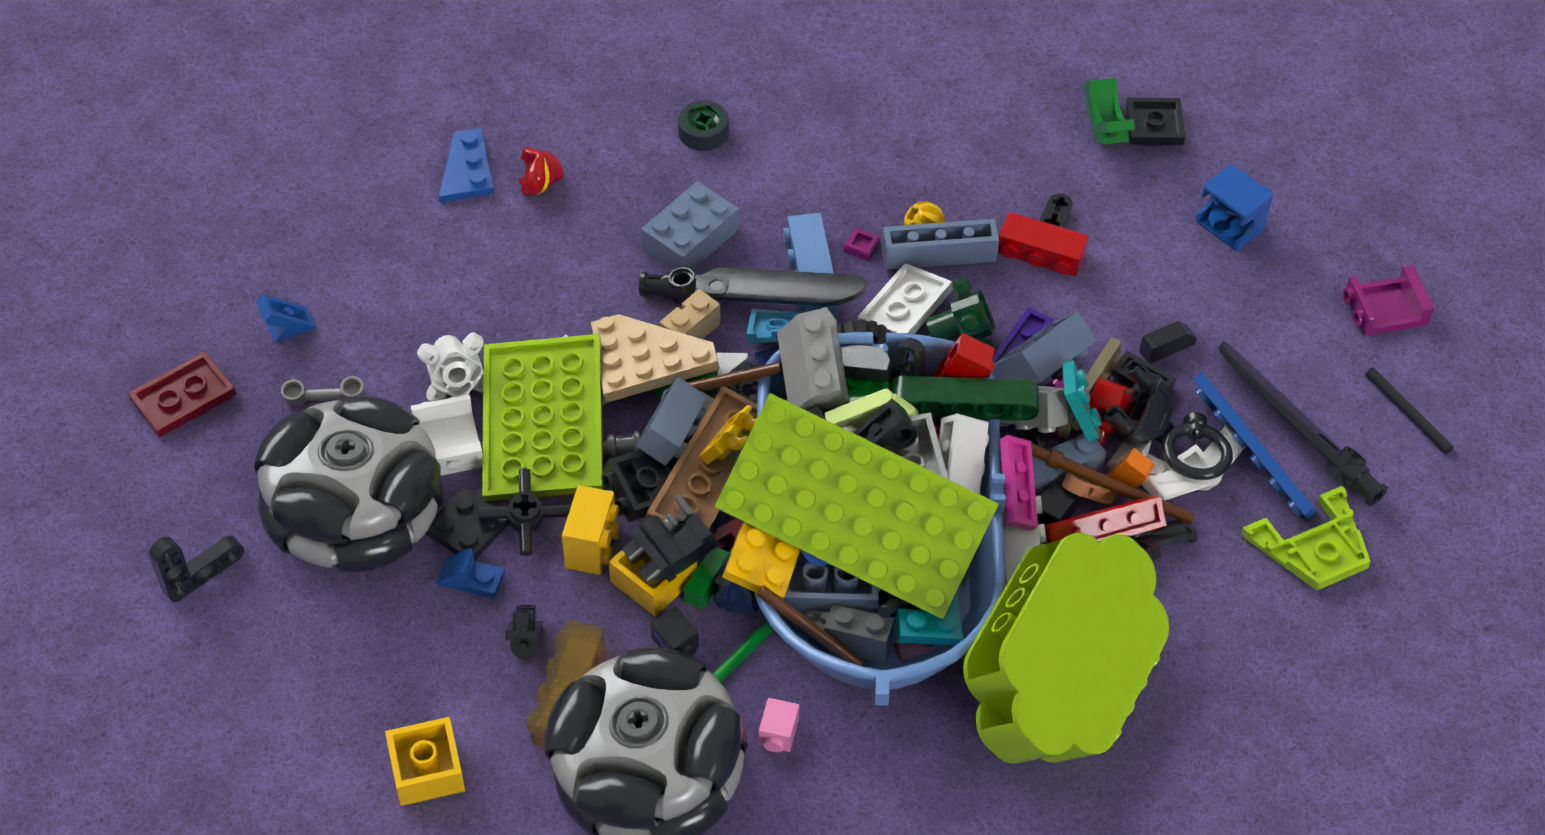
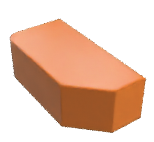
M1133 448L1109 470L1107 476L1137 488L1147 479L1154 468V463Z

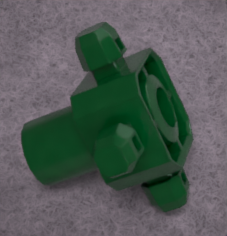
M966 277L954 280L953 290L955 296L958 295L959 297L951 302V310L926 319L930 336L952 340L964 333L994 348L992 339L988 338V336L993 335L996 328L981 289L971 293L972 287Z

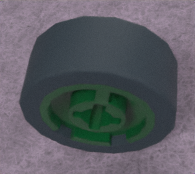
M707 100L687 104L678 116L680 140L687 147L698 151H709L720 147L726 142L729 135L728 113L721 105Z

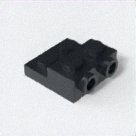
M638 450L609 459L602 471L601 480L605 489H612L616 497L615 505H619L618 514L621 516L625 515L627 521L631 522L646 516L674 467L670 461L665 466L644 451Z

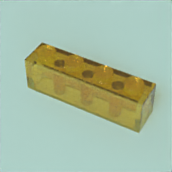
M567 620L564 631L559 630L555 642V648L557 649L555 657H550L546 666L547 680L545 684H540L537 691L536 702H538L536 711H531L527 720V730L531 732L533 743L545 745L548 718L555 702L572 681L580 680L584 674L598 665L605 646L604 627Z

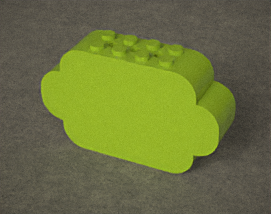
M1074 533L1063 539L1028 549L1014 570L968 650L963 665L966 685L971 694L980 702L976 712L978 734L985 746L1002 761L1018 764L1042 759L1050 763H1059L1104 753L1120 737L1122 733L1121 728L1127 716L1133 712L1135 708L1134 703L1139 693L1146 687L1148 683L1147 678L1152 668L1159 662L1160 653L1169 635L1167 613L1161 602L1153 595L1156 587L1154 564L1147 552L1132 538L1123 534H1115L1098 541L1089 534Z

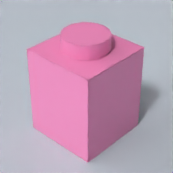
M768 697L759 728V746H764L766 750L776 753L781 751L790 752L799 721V704Z

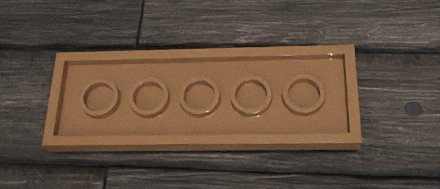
M721 387L646 513L645 520L652 516H659L661 519H665L669 513L673 517H677L680 506L675 501V496L681 494L706 527L710 529L720 509L715 507V504L743 447L740 450L732 449L723 460L720 461L716 458L708 465L699 456L725 423L745 406L750 405L752 407L749 413L753 415L752 418L757 419V404L726 387ZM748 430L741 438L744 436L748 437L751 431Z

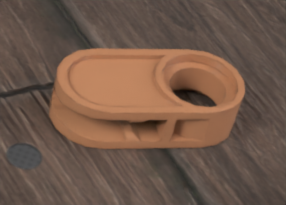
M1067 472L1061 484L1063 488L1078 496L1106 505H1112L1117 494L1070 472Z

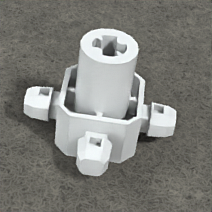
M475 332L468 334L462 341L463 344L455 336L445 335L440 337L434 346L430 344H422L417 354L420 360L426 363L431 380V385L426 392V397L430 402L443 400L447 394L451 396L468 395L472 389L483 393V369L478 353L484 341L480 335Z

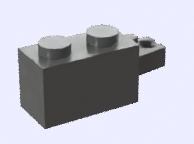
M832 604L830 612L807 610L805 616L863 661L885 666L893 642V617L882 618L879 614ZM823 646L824 652L832 653Z

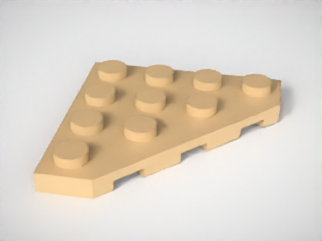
M620 314L603 317L591 322L593 334H600L601 382L607 403L673 384L677 377L686 380L720 370L713 342Z

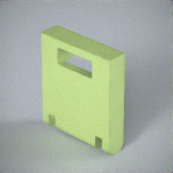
M883 389L826 412L825 418L841 428L849 425L856 430L891 399L899 403L907 411L909 417L918 415V410L897 394H893L888 389Z

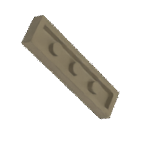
M1111 337L1086 375L1089 386L1086 388L1090 399L1097 379L1102 378L1110 381L1112 371H1117L1123 361V354L1120 353L1122 341ZM1068 403V424L1059 426L1058 436L1067 440L1070 439L1075 430L1079 431L1081 429Z

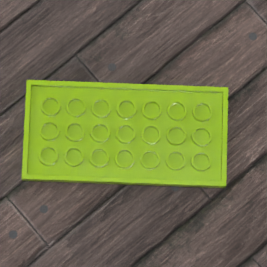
M769 393L715 504L716 508L941 619H944L999 506L998 503L771 393Z

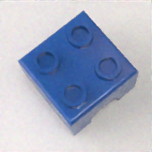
M1232 164L1228 165L1204 184L1201 196L1204 198L1211 194V197L1206 205L1197 213L1196 222L1235 251H1239L1264 231L1274 195L1268 187L1260 185L1250 178L1246 171L1239 170Z

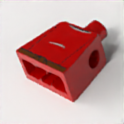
M1098 378L1089 405L1091 409L1096 408L1100 414L1102 425L1099 426L1100 438L1097 441L1104 448L1109 433L1119 435V432L1108 421H1105L1104 415L1106 411L1114 405H1119L1129 415L1138 391L1113 381Z

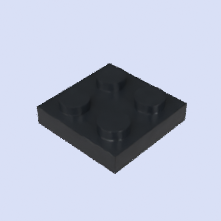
M1127 97V120L1134 119L1135 130L1129 131L1130 144L1184 145L1185 131L1180 98Z
M462 488L435 516L425 534L455 554L469 548L473 549L476 560L510 522L508 518L479 519V507L493 506L465 488Z

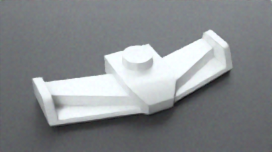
M1226 424L1220 433L1226 437L1232 447L1233 463L1244 448L1232 437L1231 434L1235 431ZM1211 442L1204 452L1197 445H1194L1177 458L1191 467L1209 468L1220 461L1221 453L1218 446ZM1170 470L1154 476L1149 475L1142 485L1149 494L1161 496L1162 500L1165 501L1196 490H1210L1220 483L1223 475L1210 480H1194L1186 478L1174 470Z

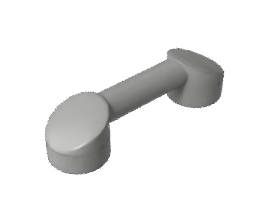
M356 376L346 377L342 380L340 388L305 390L303 383L296 379L288 380L281 386V394L284 401L294 407H300L305 402L342 399L347 401L350 397L363 396L365 391L363 381Z

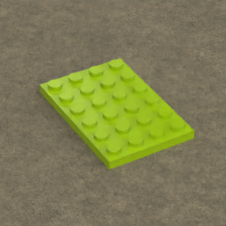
M600 334L484 344L482 497L485 502L511 500L514 495L519 493V470L523 468L531 470V493L537 497L575 494L578 485L604 490L601 480L604 465Z

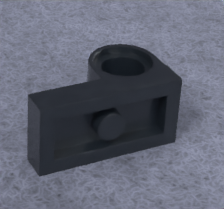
M893 399L887 402L853 432L878 446L884 447L889 444L896 449L909 447L918 437V432L907 411Z

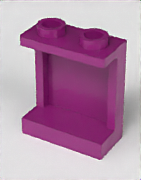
M1414 265L1404 266L1399 278L1359 284L1356 276L1349 277L1346 288L1343 289L1344 302L1347 305L1350 304L1353 311L1354 324L1357 327L1360 326L1364 336L1429 325L1434 311V306Z

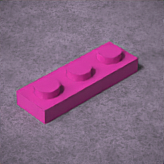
M1007 435L1000 439L1002 474H1005L1003 490L1006 497V525L1031 531L1038 527L1031 441Z

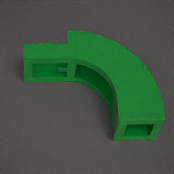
M1116 78L1084 82L1087 112L1096 140L1100 144L1129 142L1128 131L1135 130L1134 119L1126 120L1121 113Z

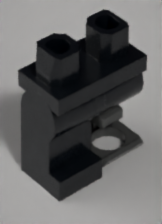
M681 494L675 496V501L680 506L677 517H673L669 513L665 519H661L659 516L648 518L640 527L636 526L630 531L635 538L622 549L634 565L649 555L652 560L638 571L650 586L664 577L670 583L677 577V574L689 568L720 545Z

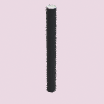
M1374 367L1365 373V376L1444 454L1452 451L1454 446Z

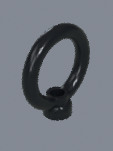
M1199 412L1187 414L1183 418V424L1169 430L1162 440L1161 450L1166 463L1176 473L1189 479L1210 480L1217 478L1229 469L1233 460V451L1229 441L1218 430L1207 426V417ZM1185 435L1193 440L1206 437L1218 446L1221 453L1220 461L1209 468L1191 467L1177 458L1173 449L1174 443L1178 438Z

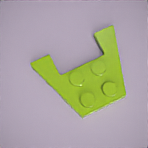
M1343 486L1321 494L1318 503L1331 518V521L1284 540L1269 520L1264 518L1243 527L1241 534L1246 540L1316 591L1368 569L1371 562L1360 530L1356 528L1353 519L1354 513L1349 508L1346 499L1347 493Z

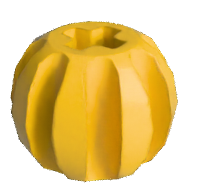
M928 201L917 202L909 208L904 217V225L945 222L942 210L937 205Z

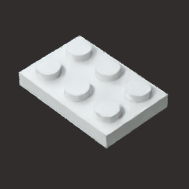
M905 263L858 315V321H876L878 325H885L887 330H890L892 333L915 334L925 323L926 319L932 315L953 290L952 281Z

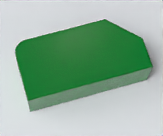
M716 547L706 554L684 587V602L701 610L704 609L713 595V591L717 589V584L714 580L718 577L722 561L730 554L729 552Z

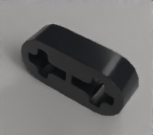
M1060 193L1050 196L1040 221L1048 224L1054 221L1056 222L1055 226L1065 228L1071 215L1073 204L1071 198ZM1058 205H1062L1060 212L1055 211Z

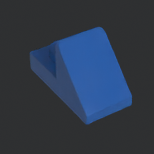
M262 294L256 300L261 318L266 322L274 342L316 328L306 306Z
M469 548L446 557L436 585L495 599L504 578L505 570L502 567L475 561L473 549Z

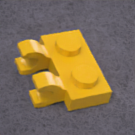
M750 405L745 406L732 416L700 454L699 457L707 465L716 458L720 461L723 460L732 449L740 450L744 446L748 437H741L748 430H752L757 420L752 418L753 415L749 413L752 409Z

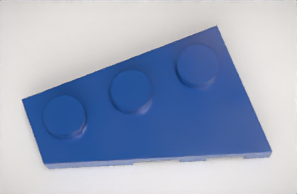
M481 128L454 132L439 193L440 203L494 194Z

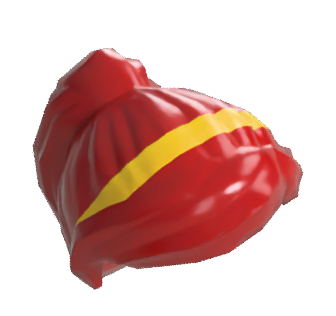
M532 147L523 148L521 160H524L526 170L524 178H520L519 183L522 185L521 192L524 196L541 194L553 182L563 178L561 164L554 155Z

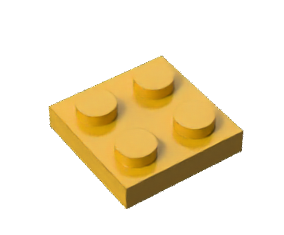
M743 522L722 577L756 593L762 585H765L783 599L800 549Z

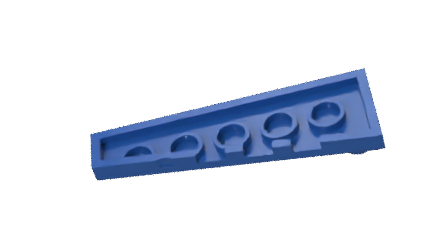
M1203 372L1196 376L1194 380L1199 385L1195 389L1197 394L1210 409H1213L1215 406L1217 407L1213 413L1224 426L1230 423L1235 429V432L1231 434L1232 437L1242 448L1248 445L1254 453L1250 456V459L1260 471L1266 468L1270 472L1272 477L1268 481L1280 494L1285 491L1291 500L1287 504L1298 517L1304 514L1308 520L1317 515V510Z

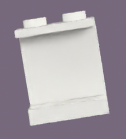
M470 395L453 396L448 399L423 402L411 406L412 414L420 420V425L433 443L436 459L441 467L440 476L482 468L483 454L472 413Z

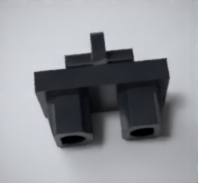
M517 605L516 610L513 611V620L505 631V640H511V651L518 658H530L537 651L538 638L543 631V621H536V605Z

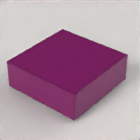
M855 228L844 245L843 252L869 261L880 244L881 237Z

